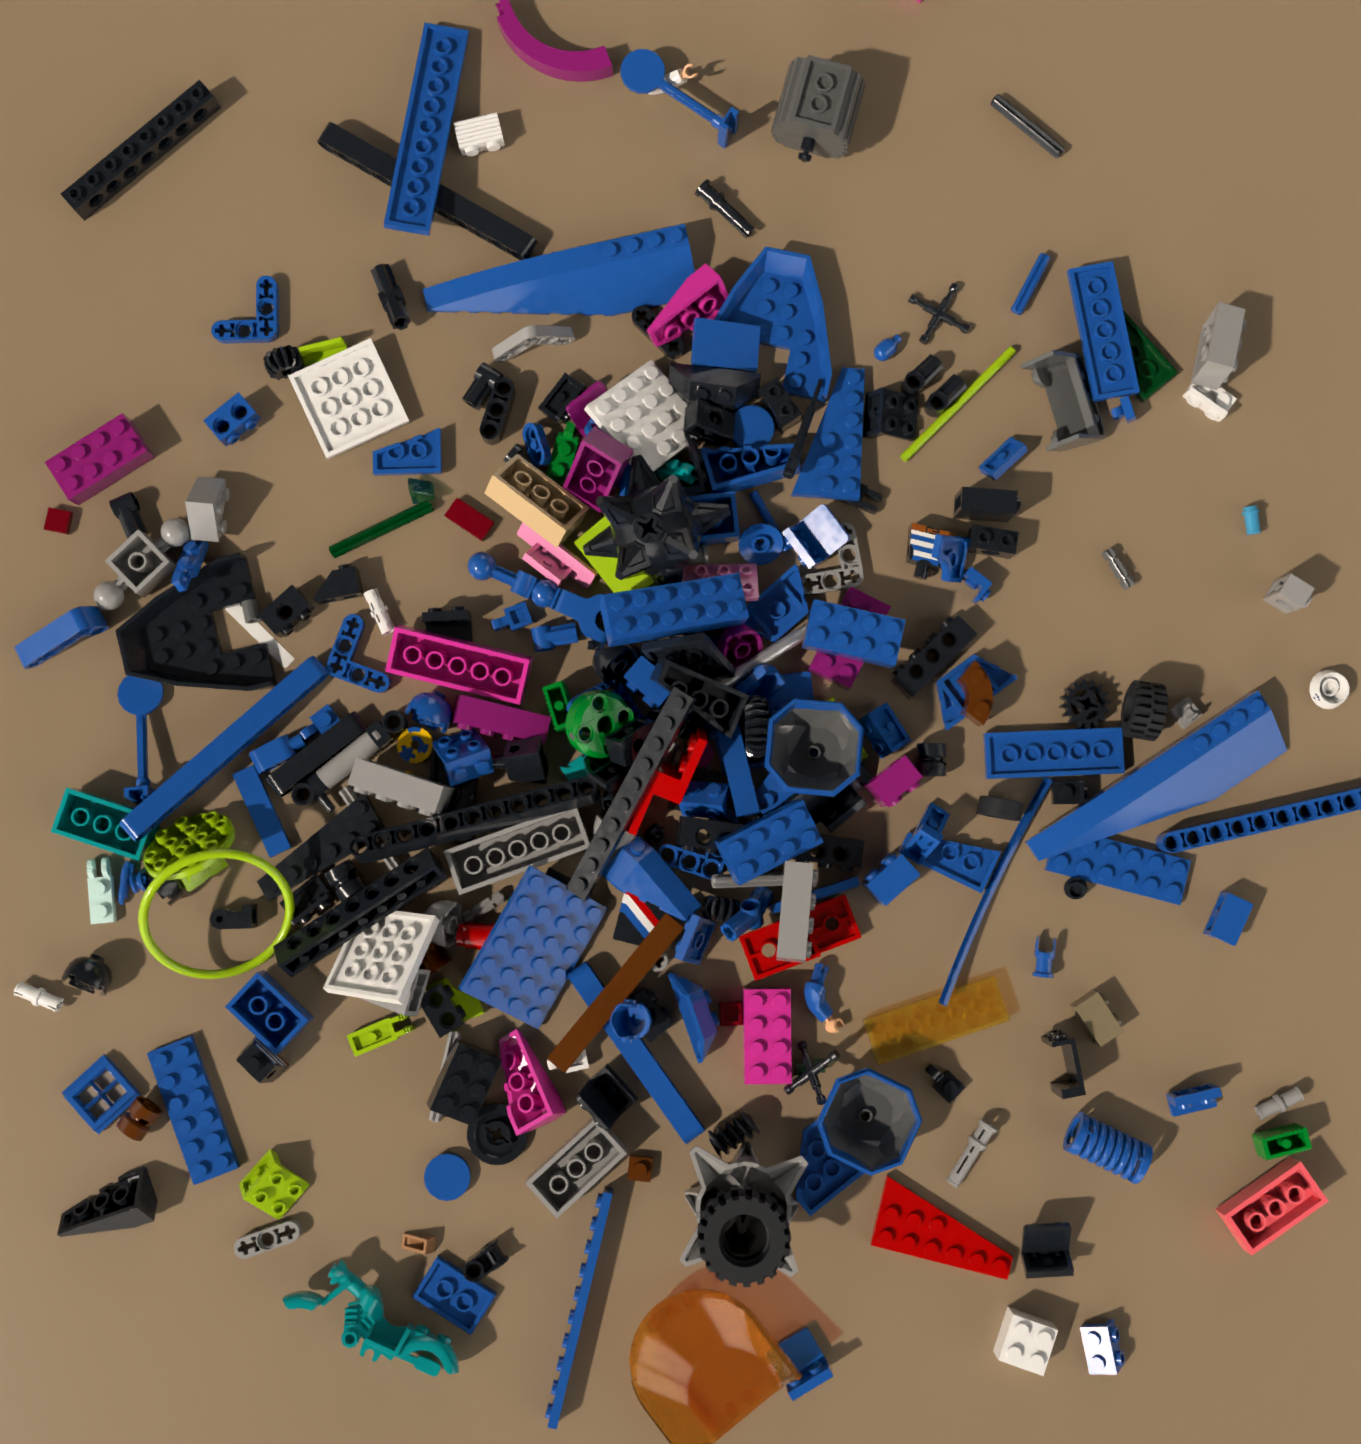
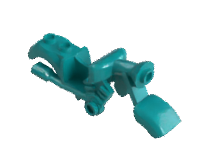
M342 1259L339 1264H333L328 1277L332 1278L330 1284L338 1283L339 1286L325 1297L311 1291H296L283 1297V1302L287 1309L302 1308L312 1311L320 1304L322 1306L326 1305L347 1289L358 1300L349 1302L348 1307L345 1308L344 1332L341 1336L342 1344L345 1347H355L360 1338H363L360 1356L363 1357L365 1351L371 1349L374 1351L373 1362L377 1361L381 1354L391 1361L395 1356L413 1364L415 1369L435 1377L441 1369L440 1363L422 1355L414 1356L410 1354L419 1350L429 1351L440 1359L448 1374L459 1372L458 1359L451 1346L452 1338L441 1333L438 1336L430 1333V1329L421 1324H417V1326H413L411 1323H408L407 1326L390 1324L383 1315V1299L378 1287L366 1284L357 1275L349 1271Z

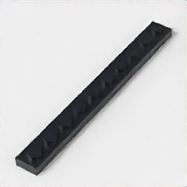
M674 687L566 887L567 890L584 901L588 900L697 699L679 687Z

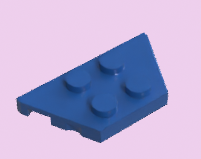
M796 564L759 595L758 601H752L747 605L749 618L744 624L754 629L759 636L772 642H776L809 614L799 568Z
M975 654L971 655L936 681L945 730H949L965 718L961 714L965 696L962 687L956 680L970 662L975 660L985 670L992 685L993 696L1018 679V677L992 663L984 661L983 658Z

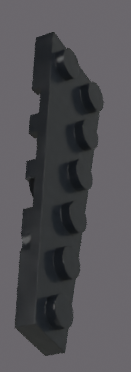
M362 794L277 864L275 868L280 871L288 882L290 889L315 874L351 855L349 844L353 838L386 829L368 795ZM268 873L257 881L267 901L282 895L278 884Z

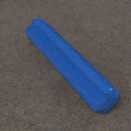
M1040 253L1011 307L1013 313L1017 315L1023 313L1051 259L1049 255Z

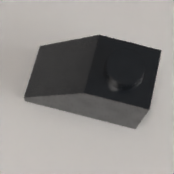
M344 564L338 566L337 570H332L315 594L314 602L321 605L364 596L359 569L352 566V564Z

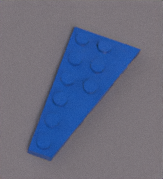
M842 367L791 497L859 501L865 369Z

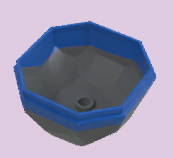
M795 698L769 719L765 768L786 793L835 797L860 776L864 727L842 702ZM810 750H817L818 755L816 757L810 756Z
M867 1067L835 1080L816 1123L829 1156L872 1176L903 1164L923 1120L910 1087ZM864 1111L869 1112L867 1119L861 1118V1114Z

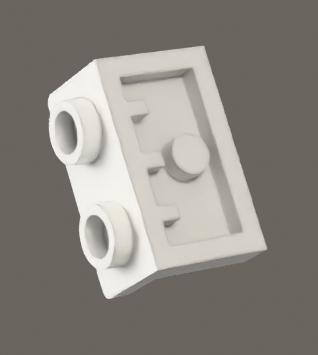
M1192 383L1182 395L1189 405L1198 407L1205 412L1209 419L1218 422L1227 416L1228 410L1237 399L1222 387L1214 390Z

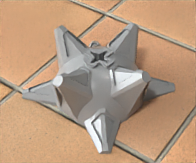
M750 1142L741 1144L730 1164L697 1145L689 1151L701 1186L687 1189L684 1197L696 1216L697 1224L700 1222L702 1210L707 1208V1203L711 1198L715 1199L717 1197V1193L722 1190L724 1192L730 1191V1187L737 1186V1189H742L746 1185L751 1186L753 1190L760 1188L768 1196L772 1195L778 1205H781L790 1227V1223L799 1208V1202L791 1197L790 1194L808 1165V1162L802 1155L769 1167H764L760 1164ZM738 1215L729 1219L721 1231V1241L724 1248L736 1256L745 1257L753 1255L766 1243V1228L760 1219L752 1215ZM698 1226L679 1258L685 1267L704 1261L700 1256L698 1246ZM790 1247L789 1256L785 1257L786 1263L782 1269L778 1267V1270L792 1277L799 1270Z

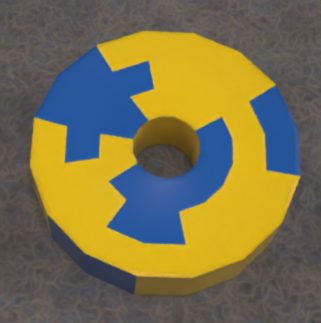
M407 728L398 737L397 750L402 759L407 762L422 763L430 758L434 740L431 734L423 728ZM414 741L419 742L418 749L412 748V743Z

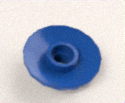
M758 523L744 530L740 536L738 546L744 560L749 563L764 565L778 558L784 543L782 534L776 527L766 523ZM758 539H764L761 543L756 542Z

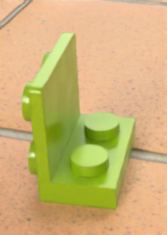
M269 1149L239 1183V1187L245 1201L279 1220L309 1187V1182L282 1166L278 1154Z

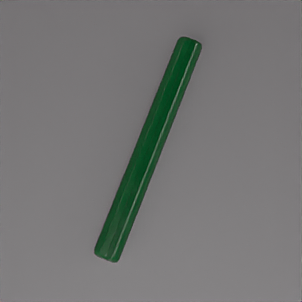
M429 499L424 500L329 546V551L334 558H337L433 512L434 507Z

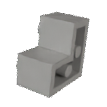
M197 477L185 501L191 540L219 542L222 534L226 533L227 522L223 520L225 503L230 499V489L226 488L225 479Z

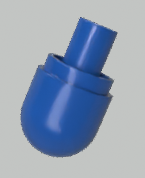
M896 334L891 339H883L874 348L875 358L879 361L888 360L895 354L896 346L902 341L901 337Z

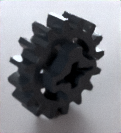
M1082 679L1079 685L1077 682L1071 683L1072 689L1069 687L1064 689L1067 695L1060 696L1064 704L1059 705V708L1065 709L1061 716L1069 717L1068 724L1076 722L1075 728L1078 729L1083 724L1084 729H1090L1091 724L1094 727L1099 726L1098 720H1106L1103 713H1110V710L1105 707L1111 701L1105 700L1104 697L1109 693H1102L1100 691L1102 689L1101 684L1095 687L1094 680L1086 684L1085 679ZM1084 689L1081 696H1073L1078 690ZM1086 700L1085 703L1090 707L1084 709V705L1081 704V701ZM1090 712L1096 713L1093 718L1086 719Z

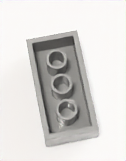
M362 758L355 759L347 783L354 786L353 791L372 796L375 793L376 799L393 803L398 801L397 806L414 810L419 808L418 813L430 817L447 813L455 789Z
M785 861L776 960L805 963L806 958L811 956L812 942H808L807 939L808 934L813 932L814 918L809 917L810 910L815 908L816 894L811 893L812 887H816L818 870H813L814 863Z
M592 1117L527 1178L525 1184L550 1212L558 1218L627 1154L628 1148L611 1129L605 1131L603 1128L598 1127Z

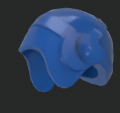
M624 999V1002L618 1004L612 1012L610 1023L615 1035L621 1038V1042L632 1043V1039L642 1038L649 1032L652 1019L648 1008L644 1004L638 1003L636 1000Z

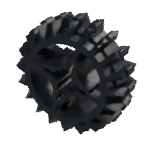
M752 695V697L748 698L744 707L745 751L748 757L761 758L766 756L769 713L768 701L765 696Z

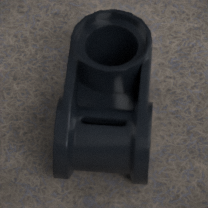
M496 1238L468 1258L463 1269V1275L467 1281L477 1282L509 1260L508 1255H504L497 1245L498 1241ZM477 1264L481 1271L477 1274L471 1273L468 1266Z

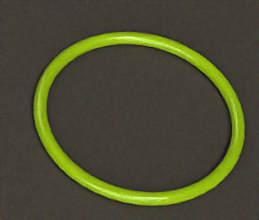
M234 849L204 850L176 860L152 880L140 903L138 913L139 930L149 952L167 968L194 978L220 979L232 977L258 967L275 954L273 946L287 938L291 930V921L294 919L295 912L294 898L284 876L265 859ZM216 858L241 860L261 868L278 884L285 902V917L281 930L272 944L261 954L234 967L206 970L178 963L163 953L157 946L149 929V908L155 893L171 875L190 864Z

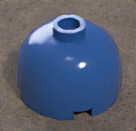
M435 690L432 693L423 692L414 696L404 711L406 715L411 712L414 721L432 730H436L437 727L442 728V733L447 731L452 720V709L450 704L445 701L446 696Z

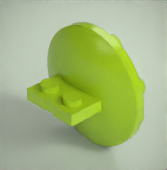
M216 811L190 817H179L173 825L155 833V839L145 851L143 857L144 866L147 872L155 878L168 865L187 855L204 850L229 849L235 839V827L227 816L218 814ZM225 858L199 861L180 869L167 880L180 879L185 889L190 892L204 883L206 879L226 868L228 864Z

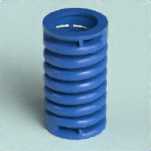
M1078 1112L1072 1119L1063 1141V1149L1065 1151L1078 1155L1081 1159H1087L1089 1163L1095 1162L1096 1166H1103L1104 1170H1111L1114 1175L1120 1174L1122 1179H1127L1133 1184H1138L1144 1178L1153 1156L1151 1145L1138 1141L1137 1138L1130 1137L1127 1133H1122L1120 1130L1114 1129L1102 1121L1088 1117L1083 1112ZM1080 1122V1125L1078 1126L1075 1134H1072L1074 1128Z

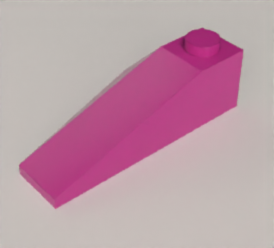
M706 263L685 280L646 330L656 347L679 338L684 331L689 329L693 331L694 318L696 317L714 320L729 294L721 277Z
M515 1029L499 1039L502 1068L505 1069L506 1077L504 1089L505 1092L507 1091L509 1106H506L507 1114L516 1136L549 1124L566 1114L567 1112L558 1091L521 1031Z

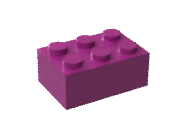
M594 426L582 439L563 488L578 500L601 513L602 511L596 504L598 496H614L634 450Z

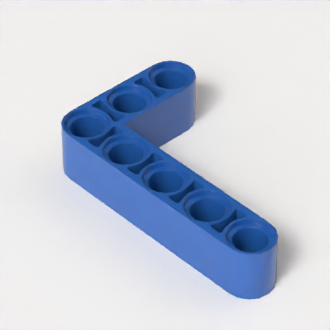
M725 805L726 818L732 823H738L739 818L736 816L735 809H729ZM724 832V833L720 836V838L723 837V836H725V835H727V834H729V833H728V832ZM665 844L658 850L660 857L664 848H671L674 851V858L671 861H665L668 866L707 879H711L712 875H708L705 872L706 864L709 862L716 863L718 866L716 874H721L725 863L720 853H705L704 856L692 851L682 850V848L670 844ZM692 855L696 858V865L693 868H686L683 865L685 856Z

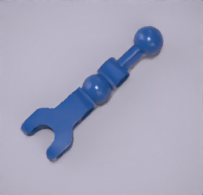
M476 552L468 560V572L476 580L483 581L493 578L512 586L511 592L527 599H532L537 606L543 608L550 607V609L577 620L584 636L601 643L607 641L606 632L599 628L597 623V617L601 612L599 602L604 594L594 595L586 599L557 587L549 579H540L521 570H518L516 574L496 565L493 556L487 552Z

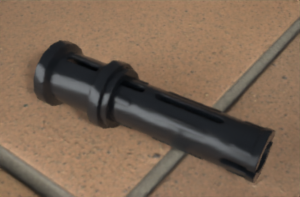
M706 179L698 187L695 195L697 197L700 196L709 204L710 210L719 212L746 239L755 227L725 200L723 192L719 193L710 184L711 181Z

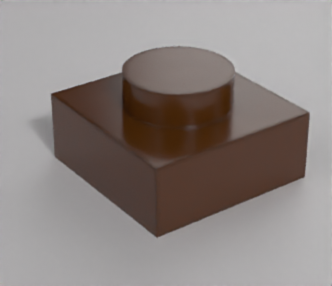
M630 1155L627 1180L650 1182L653 1157Z

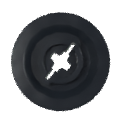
M494 1103L484 1106L480 1109L474 1125H468L467 1141L472 1153L479 1160L487 1164L503 1165L513 1161L521 1154L527 1142L528 1132L516 1136L507 1114L506 1106L508 1105ZM501 1128V1134L504 1138L498 1137L497 1140L494 1139V1133L491 1132V1129L497 1130Z

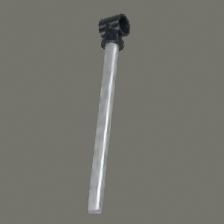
M807 623L736 667L735 677L717 679L716 681L732 687L751 675V670L757 665H767L804 641ZM662 708L651 711L645 718L653 720L655 723Z

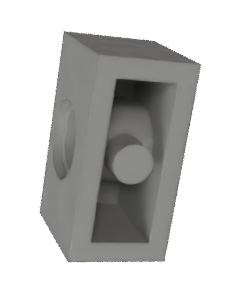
M1291 573L1275 580L1263 600L1287 614L1303 607L1306 608L1313 599L1311 594L1315 588Z

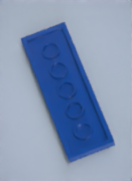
M1113 261L1068 269L1067 277L1093 402L1138 394L1140 390Z
M1121 727L983 734L986 779L1125 773Z
M1104 838L1047 858L1044 870L1069 877H1080L1088 882L1181 905L1191 860Z
M192 1035L148 1052L147 1056L193 1185L238 1169L240 1164L194 1036Z

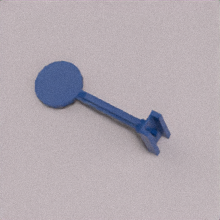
M637 49L630 52L624 58L621 64V78L624 85L630 91L638 94H648L656 89L662 90L712 123L711 125L718 129L717 144L724 149L726 148L728 132L734 135L737 132L738 110L731 106L725 117L719 113L716 114L664 80L665 66L662 59L653 51Z
M128 675L119 685L117 696L119 704L123 709L136 715L138 779L136 780V787L124 788V797L139 805L155 791L151 788V780L148 777L147 714L152 713L161 704L164 688L161 682Z

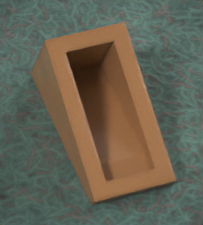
M403 1233L401 1248L421 1254H429L436 1250L437 1237Z

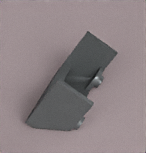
M1052 350L1021 364L1022 369L1033 371V382L1046 389L1057 429L1053 431L1051 437L1052 444L1046 446L1047 451L1062 452L1105 439L1106 431L1097 402L1092 400L1085 362L1079 354Z

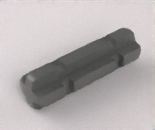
M1111 547L1105 550L1102 556L1105 561H1109L1108 565L1117 580L1120 579L1121 582L1119 583L1122 588L1128 589L1135 584L1132 576L1128 575L1129 571L1121 558H1117L1116 550Z

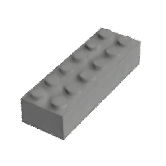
M579 808L514 825L445 850L444 854L458 894L462 895L523 873L529 865L537 868L586 850L591 841Z

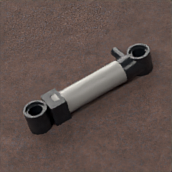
M396 710L388 711L383 716L382 722L376 720L365 729V733L302 783L295 785L291 791L293 802L300 806H311L319 800L327 812L331 813L336 807L325 793L351 773L356 758H370L378 750L384 749L395 740L392 734H401L406 730L409 725L407 717ZM398 716L401 723L399 727L393 729L390 721L393 717ZM307 788L310 796L306 801H303L300 794L303 789Z

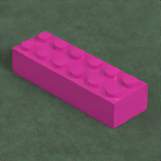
M398 625L394 628L385 672L520 705L524 701L534 657L422 629Z

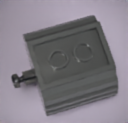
M811 55L805 58L797 57L795 60H792L788 67L771 128L775 141L785 147L803 151V153L799 152L798 159L802 162L811 161L812 156L809 153L836 159L844 156L848 151L865 89V81L862 75L855 72L852 66Z

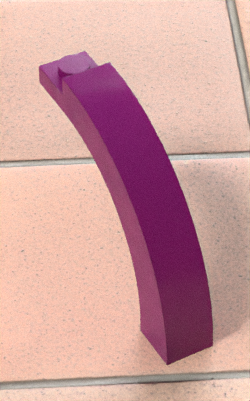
M498 0L499 3L495 4L499 14L497 16L498 26L505 41L520 59L535 70L556 79L575 82L595 81L613 76L612 63L604 45L585 51H565L550 47L535 39L524 29L518 21L509 0Z

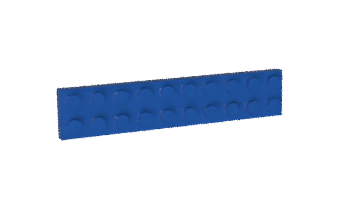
M424 23L384 219V228L430 236L469 39V30Z

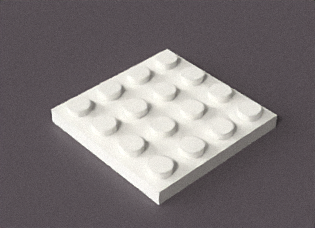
M371 338L288 375L327 459L410 422Z
M652 360L593 400L584 409L603 432L634 450L629 460L630 465L633 456L642 455L654 472L687 447L683 432L687 404L673 390L667 377Z
M394 911L343 944L323 989L328 993L403 1005L440 920L434 915Z

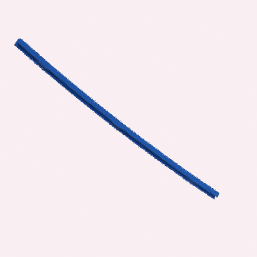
M1047 777L1043 779L1028 805L985 889L938 1002L943 1006L948 1005L967 953L1001 877L1033 815L1053 782Z

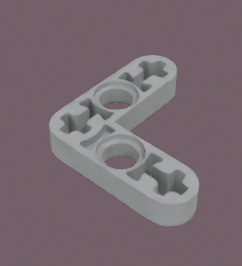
M530 325L522 328L493 347L492 353L495 362H503L512 359L534 344L566 345L575 341V335L572 327Z
M848 522L840 523L846 531L851 532L848 543L853 542V545L847 544L837 550L840 569L802 576V585L805 584L806 579H809L810 583H815L818 581L817 577H821L820 585L822 589H818L819 585L812 586L811 591H808L807 587H803L805 596L847 590L850 586L856 588L862 583L864 574L856 531L852 524ZM850 549L855 553L853 561H846L843 558L845 550ZM851 572L859 576L855 583H852L850 579L844 580V586H841L839 573H843L842 578L848 577ZM828 575L834 576L837 579L836 586H826L824 582L825 577Z

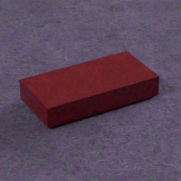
M457 497L444 515L445 518L481 542H483L495 524L492 520Z

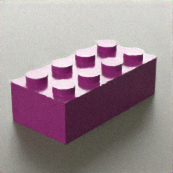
M122 413L45 461V464L67 499L79 506L155 458L133 421Z
M851 586L848 588L840 604L882 615H887L891 606ZM817 651L807 671L848 691L851 689L864 662Z

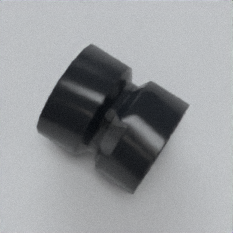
M917 743V757L920 758V761L917 762L916 769L922 776H946V763L943 762V759L947 757V744Z
M350 859L340 863L324 874L330 886L336 887L335 893L341 902L367 886L362 877L355 874L357 869Z

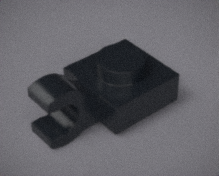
M931 1063L925 1069L936 1081L932 1087L949 1104L964 1090L965 1086L948 1070L942 1074Z

